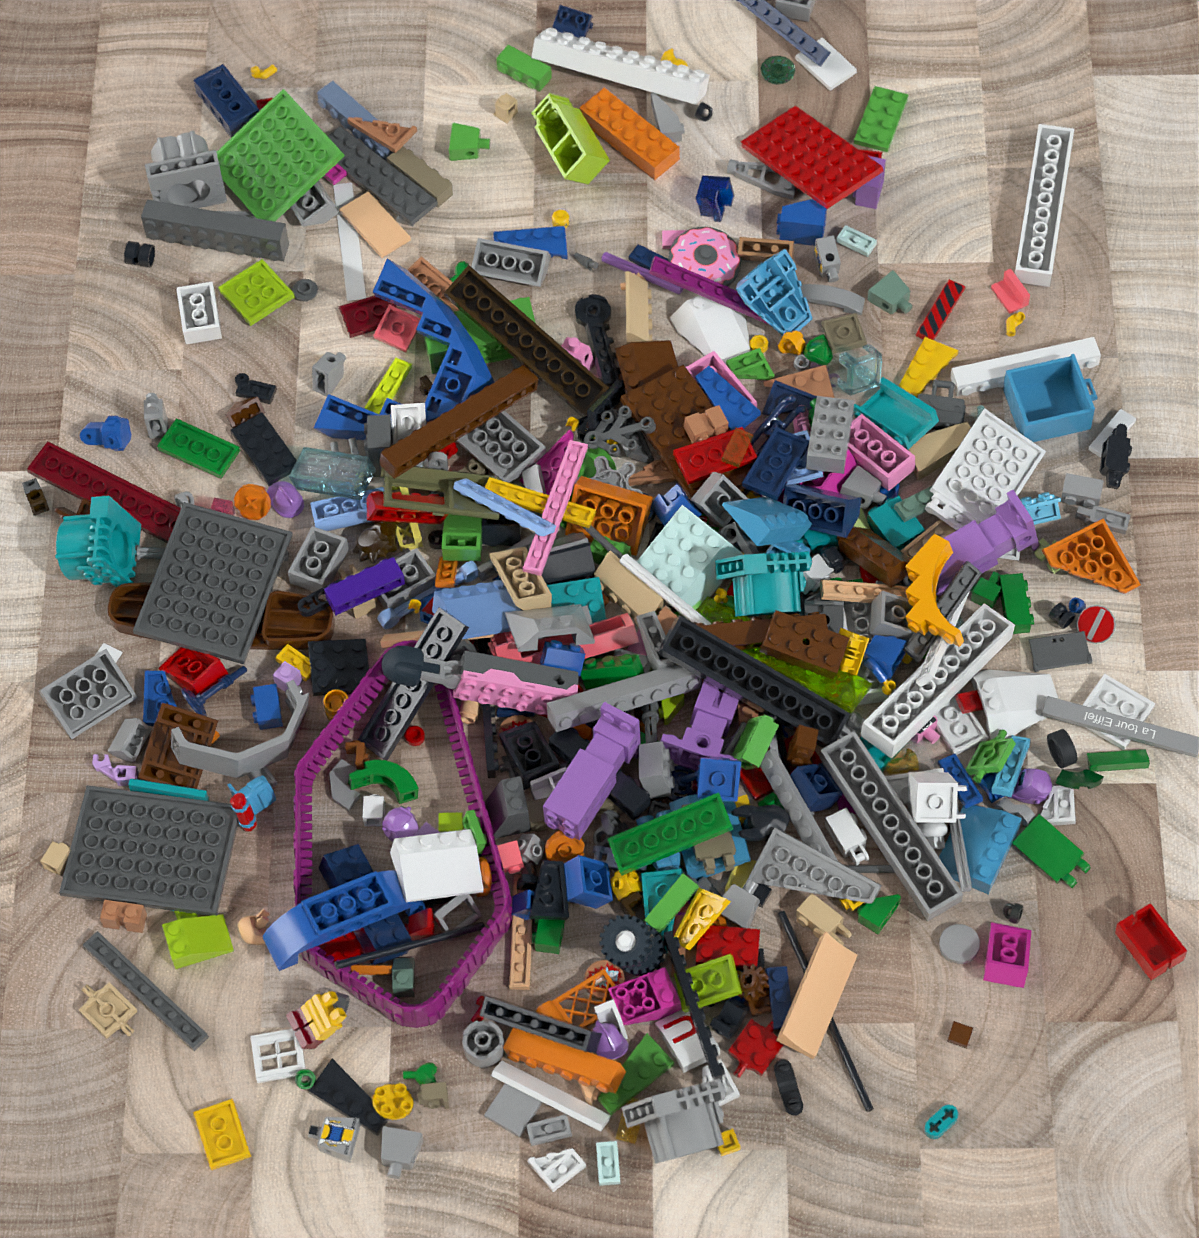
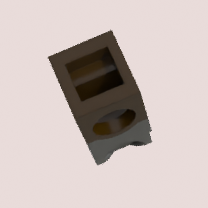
M37 478L23 482L24 492L33 515L49 511V506Z

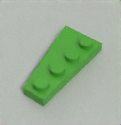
M647 1033L622 1065L626 1073L616 1093L602 1092L598 1097V1101L613 1115L674 1066V1061Z

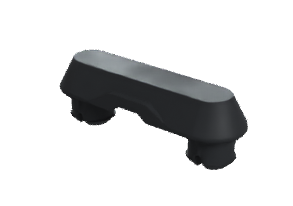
M781 1059L774 1065L778 1088L786 1112L789 1115L797 1116L801 1114L804 1108L791 1063L786 1059Z

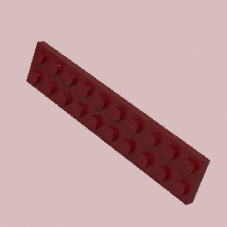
M47 441L27 468L29 474L81 500L82 498L91 500V497L110 496L141 524L142 531L168 543L180 513V507Z

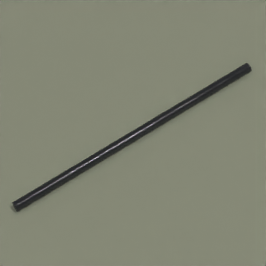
M781 911L778 913V916L805 974L809 963L786 912ZM832 1016L828 1028L866 1112H870L874 1107Z

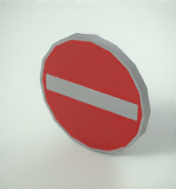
M1100 605L1087 607L1080 613L1077 620L1078 632L1084 631L1087 642L1094 644L1103 643L1110 639L1116 627L1115 617L1112 612Z

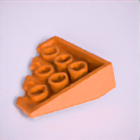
M1104 518L1042 549L1048 563L1055 569L1060 568L1074 576L1090 579L1093 583L1104 587L1109 586L1123 594L1141 586Z

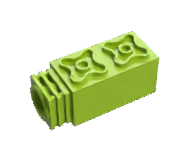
M548 93L531 113L537 121L535 129L564 179L589 184L610 159L581 110L572 107L569 98Z

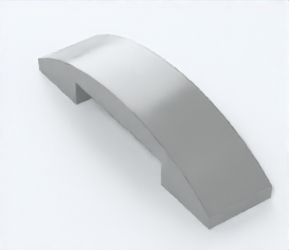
M803 284L800 287L803 297L807 299V303L812 302L844 308L843 312L862 315L865 298L860 295L826 285Z

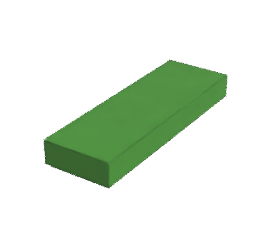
M682 873L644 921L661 934L699 886Z

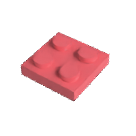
M388 305L373 338L407 353L417 333L416 329L421 318Z

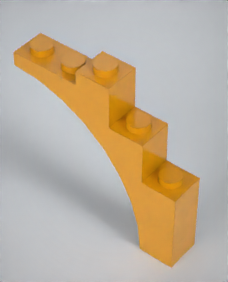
M933 534L905 566L908 578L913 581L905 591L908 602L913 608L905 617L911 631L919 632L922 635L929 631L935 636H941L947 643H953L960 647L964 642L961 631L947 621L939 611L936 603V587L939 575L945 563L953 554L949 541Z

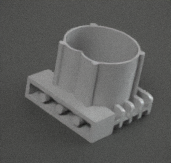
M190 131V133H182L177 137L157 138V142L151 151L153 163L145 164L154 201L194 208L222 204L227 201L216 150L209 151L207 142L203 137L195 134V131Z
M720 1079L651 1096L622 1107L627 1128L645 1124L655 1164L724 1145L719 1124L723 1123L724 1114L718 1101L725 1099L726 1089Z

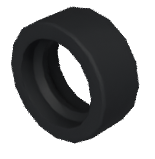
M1060 729L1047 735L1049 751L1058 767L1062 769L1077 763V752L1066 730Z

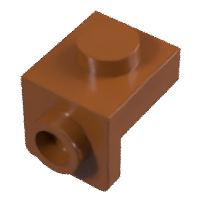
M357 740L345 742L346 753L356 754V769L363 770L364 763L369 761V753H366L365 742Z

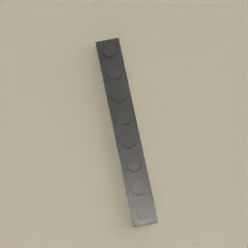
M98 931L83 944V947L193 1051L209 1038L208 1034Z

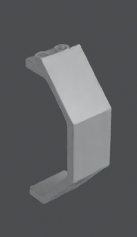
M294 680L287 682L286 685L289 689L286 690L288 698L285 699V702L292 713V717L285 732L276 738L242 752L234 753L190 743L184 738L179 727L171 730V748L179 764L240 778L288 758L308 710L309 693L303 695L301 687L297 686Z

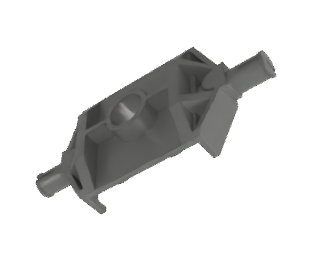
M820 591L805 599V615L811 612L826 614L830 619L827 625L828 630L839 633L840 627L843 628L844 601L821 599Z

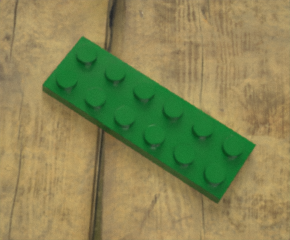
M718 792L607 839L621 875H625L733 830V826L721 795Z

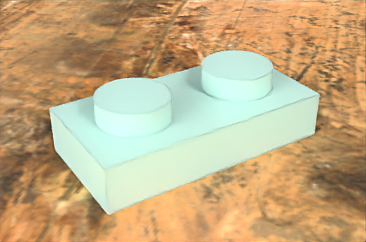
M847 225L844 226L836 238L837 243L867 257L877 244L876 239Z
M617 1141L596 1143L599 1186L620 1184Z

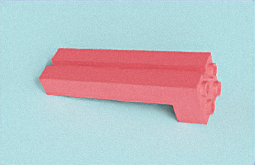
M628 613L589 625L595 643L580 646L586 654V659L639 643L632 619ZM511 631L497 633L494 637H490L491 642H488L492 656L539 665L545 641L551 642V640H556L564 645L575 644L571 634L548 636L538 639L537 650L518 652Z

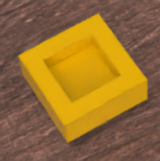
M734 1129L721 1132L724 1145L717 1147L721 1157L741 1150Z

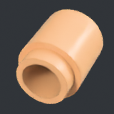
M462 700L459 713L463 723H475V720L478 719L481 703Z

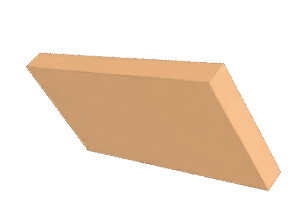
M369 192L339 209L341 215L381 258L411 241V237Z

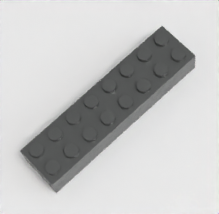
M148 199L141 215L146 238L152 240H163L169 243H180L186 246L192 245L203 249L209 248L220 252H232L238 255H249L255 258H266L272 261L283 262L289 247L286 224L281 222Z

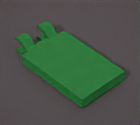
M1040 814L1012 842L1019 851L1057 884L1063 880L1069 887L1073 888L1078 882L1070 875V872L1076 866L1085 874L1091 869V865L1082 859L1085 855L1084 852Z

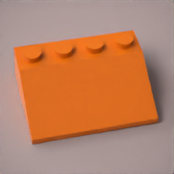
M581 476L574 485L571 502L596 509L591 525L602 536L631 546V555L637 556L650 514L653 497ZM567 522L565 535L583 532L588 542L592 543L594 538L584 528Z

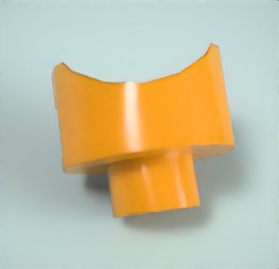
M797 330L784 333L778 344L779 351L782 354L792 353L801 355L806 346L803 334Z

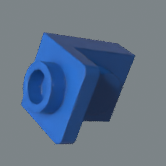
M995 772L986 773L981 782L977 783L987 793L991 803L1004 797L992 794V786L997 776Z

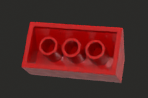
M374 491L366 499L367 521L442 524L449 515L438 516L433 515V512L384 507V494L382 491ZM400 492L392 493V498L397 500L444 505V497H439L438 494L421 496L419 493H411L409 495H402Z

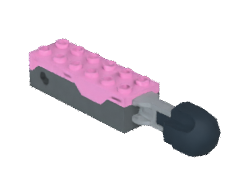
M396 646L388 650L382 660L383 674L394 683L415 687L420 680L439 683L453 689L454 698L464 701H475L481 704L497 705L502 708H513L518 711L535 712L539 715H547L548 702L584 692L583 688L578 685V672L471 651H464L460 661L446 662L425 658L420 648Z

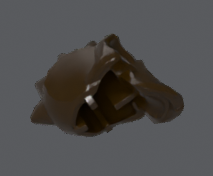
M382 521V523H376L359 535L353 553L359 554L360 562L369 559L374 564L377 559L386 558L389 552L397 551L395 537L399 522Z

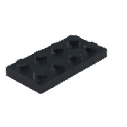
M263 412L231 429V434L268 486L301 469L299 462Z

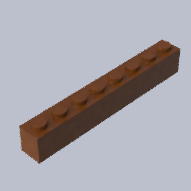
M811 612L805 616H800V614L791 615L828 630L826 614ZM756 617L750 621L736 619L731 621V623L716 621L710 625H704V623H696V625L739 650L761 648L772 617L763 620L761 617Z

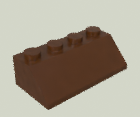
M853 526L847 537L837 536L839 548L843 555L890 588L908 575L905 566L911 558L870 529Z

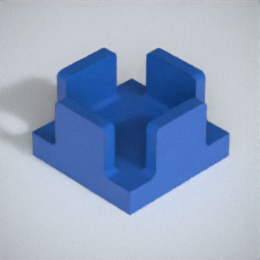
M701 757L697 775V798L704 799L719 792L722 800L737 801L741 761L723 757Z

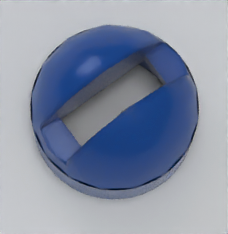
M1074 597L1069 602V610L1073 613L1079 614L1086 608L1085 602L1080 598Z

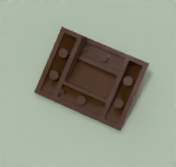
M162 703L151 732L138 778L150 782L197 789L203 770L179 764L171 748V730L179 727L188 742L210 747L219 720Z

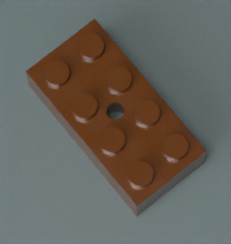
M775 610L759 652L833 680L839 670L849 638Z

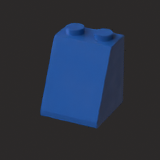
M814 199L782 206V212L778 213L776 235H780L779 240L815 246L816 239L824 237L827 209Z

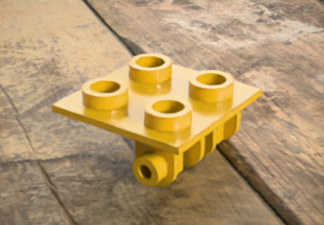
M840 627L838 634L848 637L849 641L839 669L857 676L869 638Z

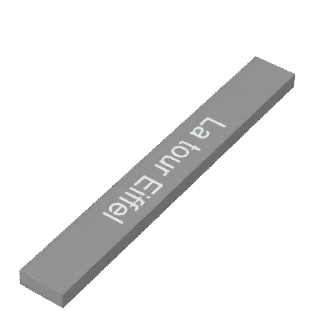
M1047 696L1042 716L1197 758L1199 751V737Z

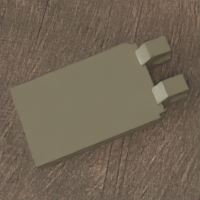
M731 831L692 846L696 861H703L706 875L715 873L714 858L722 857L726 871L734 870L735 860L733 855L736 854V848Z

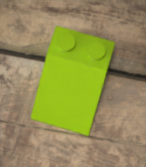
M223 914L182 918L162 924L175 969L234 952Z

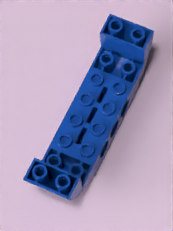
M396 870L375 871L301 901L300 904L279 917L265 931L262 938L278 970L281 971L298 964V957L301 952L405 910L409 918V916L425 910L426 907L422 900L405 901Z

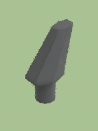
M579 253L574 254V257L586 269L591 271L598 268V262Z

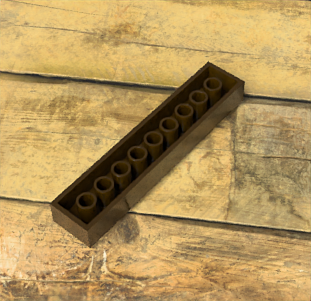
M470 265L464 269L444 292V297L517 361L525 365L541 382L581 417H585L587 410L609 389L607 385Z

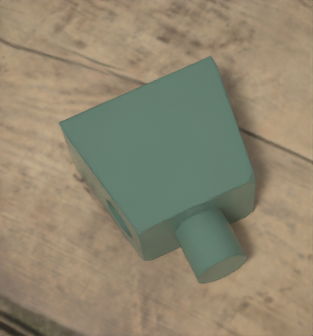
M893 270L868 290V301L889 314L895 313L898 309H901L906 314L913 307L908 302L910 299V289Z

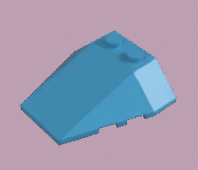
M786 249L759 264L741 279L736 286V290L744 303L782 336L786 332L801 330L813 319L807 299L803 297L800 288L802 284L801 281H798L795 272L797 270L796 265Z

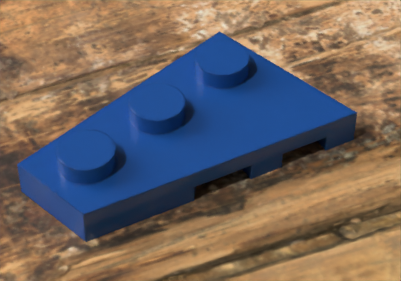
M145 671L143 722L148 726H154L162 703L177 707L165 671Z

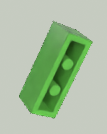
M507 45L496 58L497 69L501 73L507 74L516 81H520L529 88L539 92L552 78L550 66L510 45Z

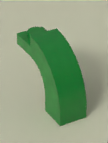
M386 760L366 761L363 770L358 769L349 774L348 785L351 790L371 784H382L394 792L399 804L418 799L419 788L415 779L405 768L394 762Z

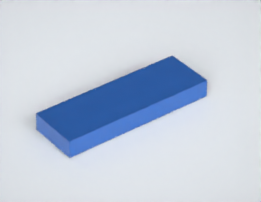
M956 754L938 760L939 768H943L944 772H948L957 781L958 785L967 786V791L957 792V797L965 809L983 802L982 795Z

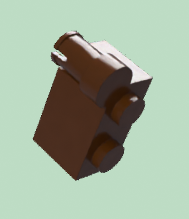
M799 725L789 742L785 763L796 768L813 765L812 756L815 751L819 730Z

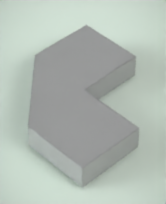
M341 759L329 773L332 798L335 803L349 811L361 795L357 791L351 790L347 785L349 774L357 769Z

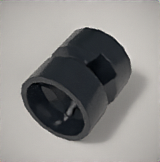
M128 241L124 251L125 264L136 266L139 263L142 267L151 268L155 259V246L147 243L140 245L139 242Z

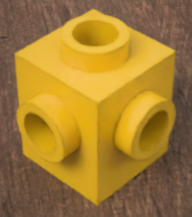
M618 870L610 879L612 891L618 901L637 890L639 893L643 891V886L635 871L621 875Z

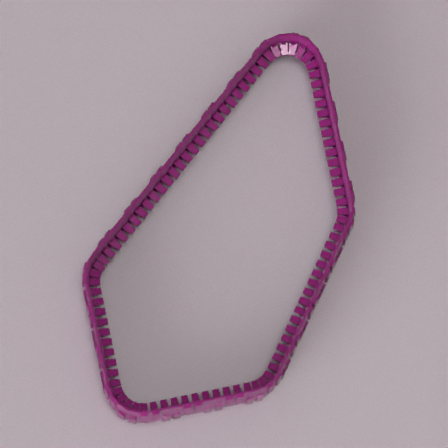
M418 641L398 642L384 651L297 764V769L294 772L296 787L294 796L295 833L293 838L295 906L300 904L301 901L310 898L306 895L312 894V888L305 887L312 885V878L304 877L312 876V869H306L307 867H312V860L306 859L312 857V851L306 850L312 848V842L305 841L312 839V832H305L312 830V823L305 822L312 821V814H306L312 812V805H306L312 803V796L306 795L312 794L313 781L316 777L314 773L318 774L320 772V765L324 766L327 761L325 759H330L333 755L331 751H336L338 748L337 743L341 744L344 740L343 736H347L350 733L348 729H353L356 725L354 721L358 722L360 720V713L364 714L367 709L365 707H370L373 703L371 699H376L378 696L377 691L381 692L384 688L382 685H386L390 681L383 674L382 660L388 650L396 646L415 647ZM443 684L434 686L435 691L441 692L437 694L438 701L445 700L440 702L439 705L440 709H446L441 711L442 716L449 717L444 720L445 726H450L446 728L447 734H454L449 736L450 743H455L451 745L452 751H459L453 754L455 760H460L456 762L457 769L464 768L458 771L459 777H466L461 779L462 786H467L463 788L464 794H471L465 797L466 802L473 803L468 806L469 810L477 811L475 814L480 819L482 833L486 835L487 844L481 855L487 856L485 858L488 863L492 864L489 865L491 873H494L491 875L492 882H496L491 885V891H496L492 893L495 899V908L491 918L494 920L489 919L486 923L490 928L483 927L480 932L484 936L477 935L475 941L478 944L471 943L469 949L472 952L465 951L463 957L466 960L459 959L457 964L460 967L454 966L451 970L454 975L448 974L445 978L448 983L442 982L439 988L442 991L436 990L433 994L434 997L431 996L427 1001L416 1005L405 1002L399 1005L401 1000L396 997L391 1001L392 994L386 992L382 995L384 989L381 987H377L374 990L376 984L372 981L366 985L365 983L368 979L364 976L357 979L359 973L355 970L349 974L350 967L337 970L334 963H332L335 957L329 954L325 958L326 952L319 946L300 953L303 960L320 972L323 977L329 979L334 984L340 985L352 993L355 998L362 1000L368 1006H372L386 1015L389 1020L395 1021L396 1024L402 1027L420 1028L431 1026L437 1023L438 1020H441L456 998L460 997L464 989L469 985V981L480 966L492 954L493 949L504 934L508 932L512 922L510 889L504 871L502 872V861L495 838L492 836L493 829L485 802L482 801L483 794L475 767L473 766L474 763L469 744L466 740L465 732H463L464 727L459 709L453 697V689L447 688Z

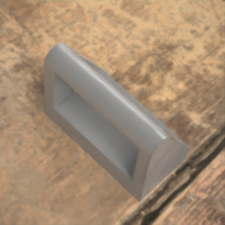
M469 894L453 897L433 913L434 921L443 932L450 931L443 917L463 901H465L473 913L454 929L472 925L482 917Z

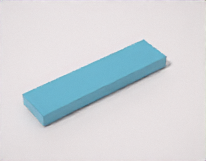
M1011 735L1010 738L1014 740L1016 745L1001 772L997 773L992 786V794L1012 797L1031 744L1030 738Z

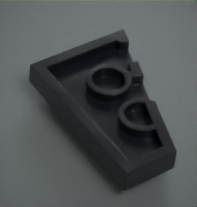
M544 860L541 864L529 919L567 920L569 918L563 861Z

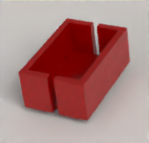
M1151 903L1136 911L1135 916L1132 914L1117 923L1115 934L1150 980L1166 972L1167 967L1171 969L1185 960L1186 948Z

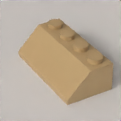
M625 271L627 344L653 341L652 334H649V330H652V319H648V315L652 314V304H648V299H652L651 288H648V281L629 271Z
M526 547L489 554L492 563L517 607L522 610L551 607L552 594L542 576L523 572V566L528 555Z
M612 551L607 553L594 573V578L600 577L601 589L607 594L610 601L614 604L617 603L624 614L628 613L634 619L637 626L636 616L655 611L656 615H658L664 607V599L620 563V559Z

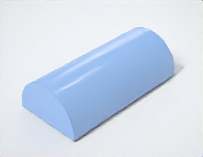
M384 487L311 502L315 527L331 531L373 522L367 521L366 499L374 491H382L384 494Z

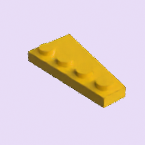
M924 337L899 387L918 397L926 389V386L937 377V374L946 368L951 359L958 355L959 350Z

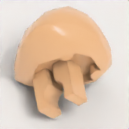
M263 909L257 916H246L238 922L240 935L246 943L251 945L265 944L262 936L268 929L266 924L269 922L267 918L270 915L269 912Z

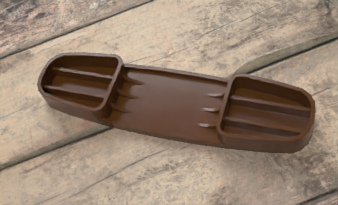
M152 582L122 584L111 593L108 602V616L115 630L120 633L147 638L134 634L133 629ZM284 591L271 592L250 649L282 650L289 644L296 650L308 649V641L331 640L335 628L333 610L329 606L310 617H304L299 613L298 602L307 595ZM304 605V608L308 610L310 606Z

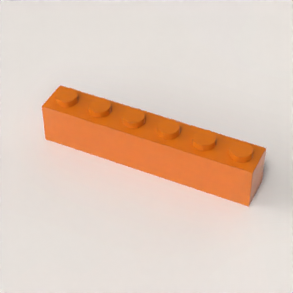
M514 1027L503 1047L508 1055L507 1057L514 1062L522 1061L531 1068L539 1067L549 1074H560L564 1079L569 1081L572 1079L577 1080L586 1087L590 1085L595 1086L604 1093L608 1091L616 1093L626 1073L620 1062Z

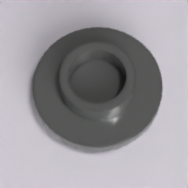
M302 279L294 284L292 291L297 300L305 302L316 297L318 287L314 281Z

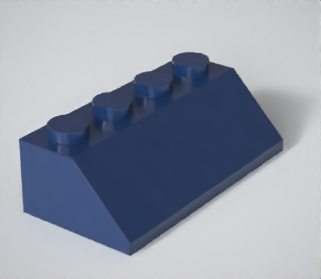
M793 484L785 486L783 504L804 512L812 523L809 530L847 537L859 518L861 498Z

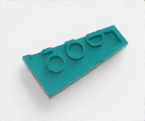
M682 869L641 873L645 918L682 875ZM675 917L662 931L663 941L664 932L672 931L673 934Z

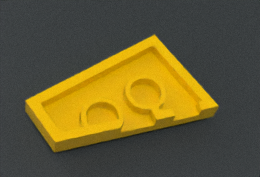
M699 887L674 937H678L680 946L690 950L731 901Z

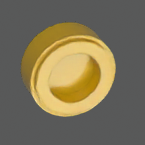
M763 335L752 337L750 340V349L752 351L760 348L762 353L766 352L768 349V339Z

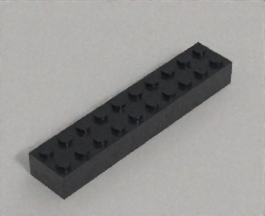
M682 616L675 618L657 653L761 713L770 716L796 732L799 725L819 730L816 744L822 748L837 741L850 716V713Z

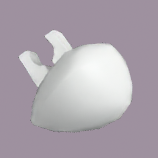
M919 822L917 824L933 849L945 848L944 836L948 828L944 822Z

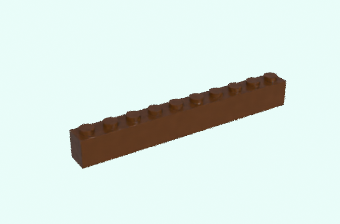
M525 365L513 369L508 375L500 377L490 386L487 385L482 391L471 395L466 401L458 403L453 409L443 412L438 418L427 422L419 430H414L406 438H402L393 446L385 448L380 454V466L391 477L397 478L426 460L429 454L442 450L535 392L539 378Z

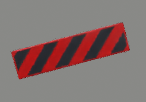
M950 279L947 281L918 329L917 337L924 339V337L932 340L936 339L965 290L964 285Z

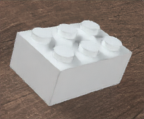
M213 282L177 287L186 345L222 339Z

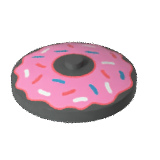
M696 227L683 232L675 239L669 252V262L727 287L735 281L740 271L741 258L738 257V245L728 234L716 228Z

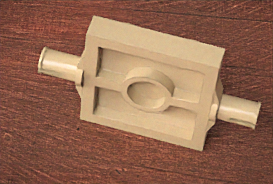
M110 982L96 992L88 984L82 988V991L89 998L79 1009V1012L106 1039L119 1029L123 1030L127 1036L131 1035L130 1032L133 1034L134 1029L127 1022L137 1013V1009Z

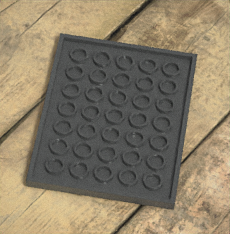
M184 502L136 621L133 633L245 664L265 611L268 597L272 592L293 536L292 532Z
M87 785L59 894L65 897L103 902L104 900L144 905V907L217 916L239 823L237 815L232 810L231 804Z

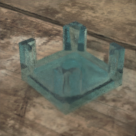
M870 344L863 346V349L869 354L856 359L848 352L839 354V363L847 368V382L838 378L837 386L850 396L880 386L882 353Z

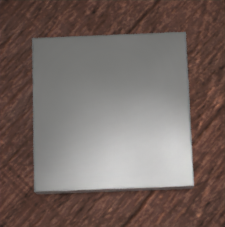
M505 1083L484 1114V1117L520 1138L526 1129V1124L530 1123L542 1102Z

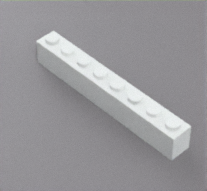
M1091 337L954 367L951 370V381L955 384L954 390L956 395L966 396L978 391L985 392L992 388H1003L1006 370L1071 356V354H1075L1080 369L1093 368L1099 365L1101 354L1095 338Z

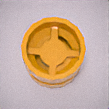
M342 690L329 691L323 699L326 716L329 721L333 719L338 709L348 699L347 694Z

